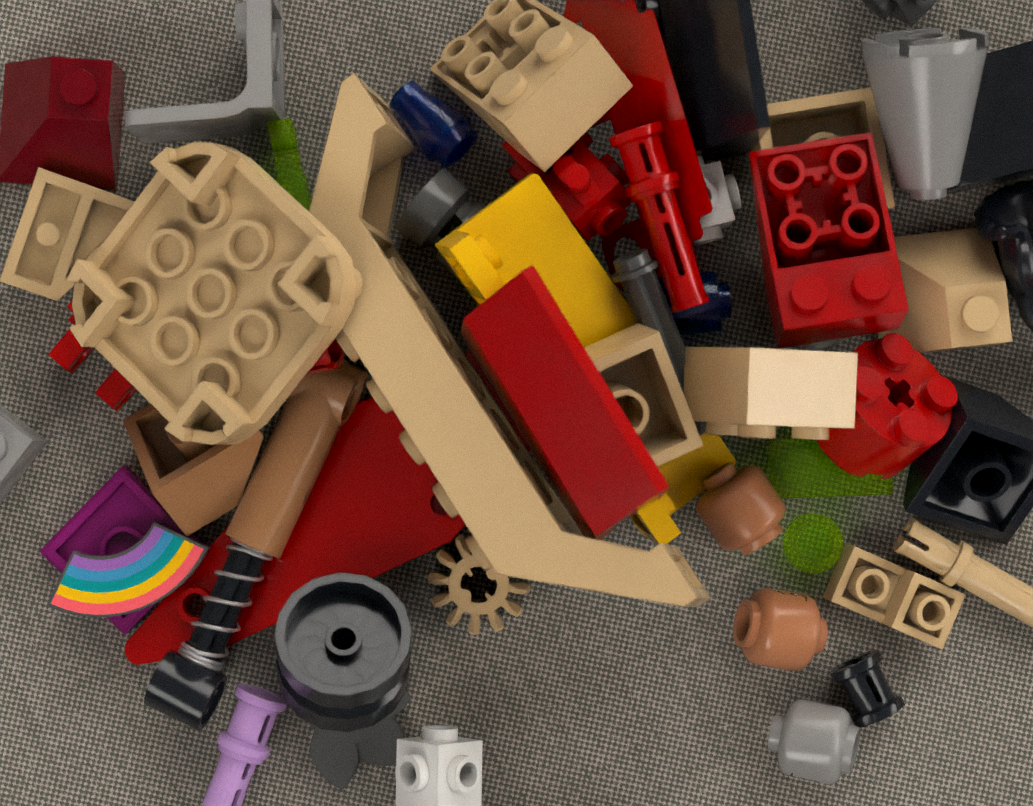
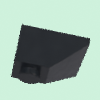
M947 377L955 386L958 394V401L952 407L951 423L942 439L910 464L903 499L904 509L906 512L1007 545L1033 508V420L998 394Z

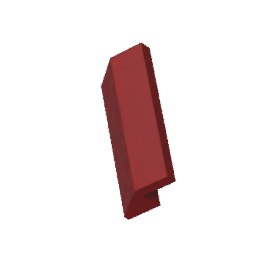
M533 265L518 273L463 318L461 335L584 537L596 540L602 539L609 535L619 522L664 495L670 486Z

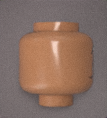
M728 462L708 474L701 481L707 490L698 498L695 508L722 549L727 551L739 549L743 555H747L763 547L782 532L783 528L779 522L786 513V506L763 470L759 467L750 465L737 470L732 462Z
M774 588L759 589L749 599L743 600L738 606L733 624L735 644L742 648L744 656L750 663L788 671L805 668L811 662L814 654H820L823 651L828 636L827 622L825 619L820 618V611L815 600L803 593Z

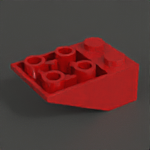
M872 132L749 152L765 288L777 349L899 329L909 308Z

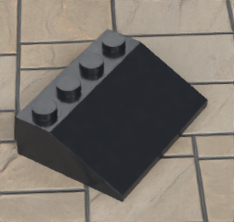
M644 0V10H654L697 156H703L704 161L749 154L770 128L751 1Z

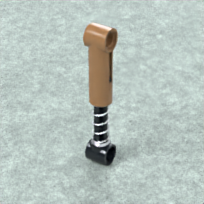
M344 360L340 369L305 375L286 399V404L225 533L234 542L233 545L226 546V549L230 552L222 570L214 571L218 579L210 596H203L206 605L199 620L191 622L195 629L190 639L182 642V646L179 647L178 651L170 650L167 652L157 666L145 693V705L199 731L211 719L227 684V676L221 671L222 666H224L223 659L229 655L226 645L231 634L241 629L238 619L244 607L251 606L253 603L250 593L255 583L264 580L261 570L265 561L273 560L272 556L276 558L281 557L338 431L350 418L361 397L367 380V370Z

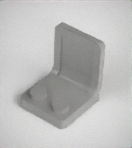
M245 0V2H236L235 4L236 36L238 40H243L244 50L247 54V81L244 90L238 97L227 102L125 111V128L142 143L152 144L236 137L254 133L261 127L285 126L283 9L279 0Z

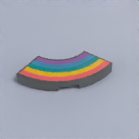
M156 521L153 522L149 531L139 542L123 552L99 556L74 550L46 606L61 612L86 617H112L139 611L163 600L184 585L202 564L211 547Z

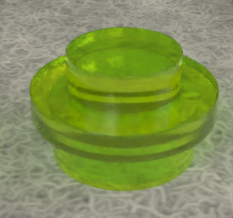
M815 513L804 514L795 518L786 528L783 536V551L787 560L798 570L806 573H821L832 568L841 557L843 536L837 524L830 518Z

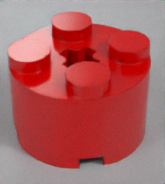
M888 333L880 339L868 340L851 352L858 353L855 428H829V440H816L824 453L837 466L852 475L862 478L867 473L882 475L880 479L891 478L941 440L950 426L952 407L958 401V394L953 383L946 377L941 376L921 353L912 348L910 342L905 337L896 333Z

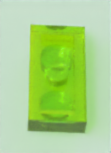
M768 439L770 482L781 499L893 494L892 477L880 479L882 475L867 473L863 478L852 475L837 466L824 453L815 439Z

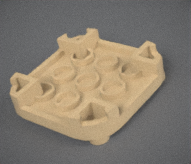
M195 141L175 149L166 147L150 162L158 170L93 258L90 261L76 260L67 278V281L74 283L72 308L76 325H72L69 329L81 347L96 348L169 421L168 425L164 428L166 431L183 442L237 445L245 439L251 438L269 422L342 330L354 308L355 299L358 298L362 291L363 281L359 271L353 267L352 259L340 241L253 159L233 147L213 142Z

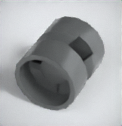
M443 168L431 178L412 200L399 218L395 228L420 249L433 247L435 249V262L460 281L435 244L448 235L446 231L457 218L464 223L488 204L484 200L474 204L469 201L470 189Z

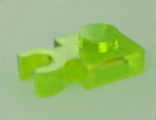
M291 118L267 122L278 179L274 180L309 212L312 199L305 166L301 158L295 123H292Z

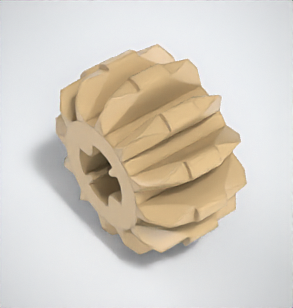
M459 535L455 538V543L462 556L460 560H457L451 553L443 549L436 555L439 562L452 571L450 574L439 571L429 573V583L448 585L449 588L448 591L435 595L431 599V603L434 608L442 607L451 601L457 605L446 619V623L451 627L455 626L463 612L471 614L468 625L470 634L477 635L479 633L481 615L485 614L488 615L494 631H500L504 625L497 609L502 606L508 613L518 617L522 613V607L507 596L508 592L528 594L530 593V583L510 581L509 576L497 574L492 567L486 571L487 578L497 581L496 590L492 593L489 589H486V598L477 599L472 597V588L463 585L462 578L465 573L471 577L474 573L472 568L480 567V564L469 550L466 543L467 538L464 535Z

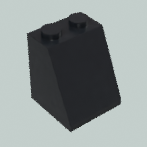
M1033 40L987 53L960 182L954 187L947 188V194L1033 176Z

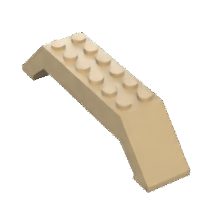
M353 73L341 82L309 213L340 241L351 257L353 267L359 271L363 281L362 291L358 298L355 299L354 308L344 327L335 338L353 362L361 359L372 376V379L366 382V386L379 407L385 413L393 410L404 426L405 431L399 434V438L406 451L418 465L426 462L439 481L432 486V490L441 506L452 518L460 514L472 535L466 539V543L472 555L484 570L488 571L493 567L496 573L500 575L682 607L701 606L710 600L711 597L677 546L660 543L650 551L584 537L390 239L404 158L417 148L386 101Z

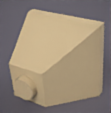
M970 228L894 237L909 311L899 329L876 333L877 339L884 337L888 333L902 335L910 342L912 348L921 354L997 346L1013 342L1006 280L992 242L984 241L979 235L978 229Z

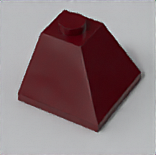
M51 56L5 63L0 127V183L33 185L38 167L102 190L117 191L126 73L113 60Z

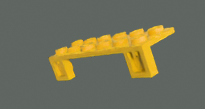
M537 174L527 175L435 244L478 306L522 270L533 265L583 347L637 324L630 306ZM703 433L700 435L704 446L658 466L670 487L660 499L629 516L643 536L657 545L660 543L667 544L677 537L681 531L670 516L706 489L701 481L708 474L728 462H732L734 466L736 465L735 458L719 435Z

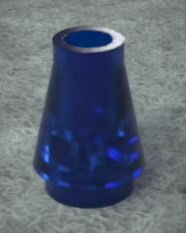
M414 80L404 84L390 101L389 106L399 115L429 162L438 161L443 167H450L468 152L477 138V132L470 126V117L422 89Z

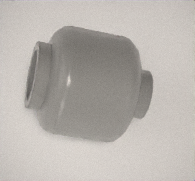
M797 699L788 708L786 716H774L769 732L768 750L778 752V766L783 774L807 781L832 785L839 780L842 773L851 775L860 739V727L852 725L850 714L842 707Z

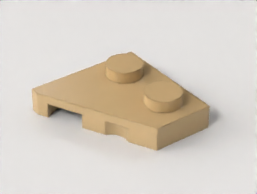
M38 167L0 277V282L58 301L74 286V283L67 281V278L76 260L90 261L135 201Z

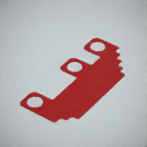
M566 0V8L562 16L575 24L581 21L583 29L596 37L633 85L591 128L611 120L614 133L617 135L646 124L662 121L664 131L660 134V139L670 170L677 171L680 181H678L679 188L674 189V193L691 244H693V241L701 239L704 234L700 223L701 216L711 213L713 206L654 10L649 9L643 13L638 12L635 0ZM639 146L646 171L650 173L643 149ZM658 195L654 196L659 212L663 213ZM638 201L635 203L640 218L620 226L610 235L603 236L602 248L611 278L612 274L616 272L613 265L615 260L614 248L616 243L623 237L634 239L641 249L648 250L651 258L655 257ZM664 224L665 232L672 250V254L677 269L679 271L681 270L673 246V242L668 227L666 224ZM658 266L655 268L658 278H660L662 275ZM621 282L614 283L618 289L624 290Z

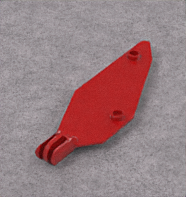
M472 351L464 352L528 452H530L529 445ZM373 397L358 403L350 418L340 427L281 557L276 558L272 556L273 560L265 561L261 570L264 580L255 583L250 593L253 603L251 606L244 607L238 619L241 629L231 634L226 647L277 624L278 614L291 594L312 579L339 572L366 575L373 579L452 542L466 524L460 514L452 518L436 498L432 486L439 481L428 464L424 462L418 465L406 451L399 438V434L405 431V428L395 412L392 410L389 413H385ZM229 525L210 545V551L196 572L184 585L164 598L128 639L124 652L126 658L131 663L142 665L159 662L170 650L178 651L179 647L182 646L181 643L190 639L195 629L191 622L198 621L200 616L197 617L191 612L190 602L197 594H200L202 597L205 595L210 596L218 579L214 571L222 570L230 553L226 546L234 544L230 537L225 534Z

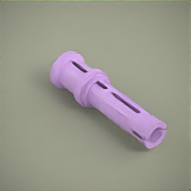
M237 684L234 694L238 697V701L227 731L219 732L217 748L221 754L201 806L242 805L256 765L263 764V761L268 759L270 748L266 744L277 714L286 710L288 703L282 696L254 685Z

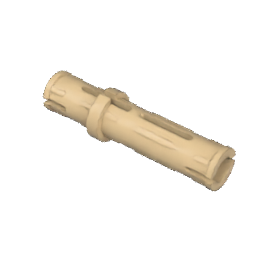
M914 517L908 520L902 529L923 544L918 545L899 534L893 548L896 553L903 554L938 574V581L944 585L952 587L957 584L973 595L980 597L1033 628V587L973 554L974 548L962 540L954 543L919 523V520Z

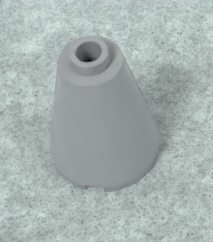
M940 28L892 31L875 34L874 40L868 38L861 39L862 57L896 184L899 188L910 190V198L934 200L947 196V188L954 187L960 182L988 50V33L984 30L959 28V40H950V35L940 33Z

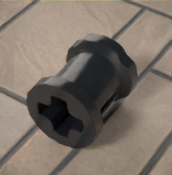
M877 649L857 655L839 664L829 672L834 682H841L856 713L852 720L855 726L860 728L890 717L905 706L902 697L893 694L878 664L882 660V656Z

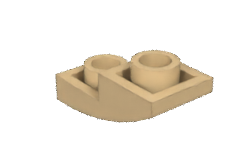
M845 543L822 598L939 649H943L966 594L856 546Z

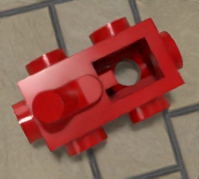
M585 132L552 165L553 169L551 171L547 169L545 172L518 153L508 142L502 143L501 145L515 163L507 170L512 178L518 183L529 174L539 175L571 223L586 241L596 233L600 236L612 234L625 221L627 216L625 208L632 202L630 197L627 198L624 186L629 182L627 175L608 153L598 159L588 149L594 143L588 132Z

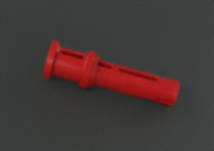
M658 121L619 133L608 139L611 147L618 148L629 181V185L625 188L627 198L630 197L632 203L639 202L653 246V252L658 260L660 272L672 305L671 310L672 313L704 304L709 302L710 299L706 295L692 250V244L674 193V189L679 188L678 181H680L677 171L670 170L660 139V134L664 131L662 121ZM639 146L643 149L650 173L646 171ZM658 195L663 213L659 212L654 196ZM664 224L667 225L682 271L681 276L672 254Z

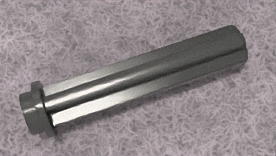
M647 249L633 251L613 261L616 272L612 274V279L614 283L621 282L636 322L660 332L683 391L684 365L686 362L685 345L655 271V268L659 266L658 260L655 257L651 258ZM694 421L699 435L705 433L706 422Z

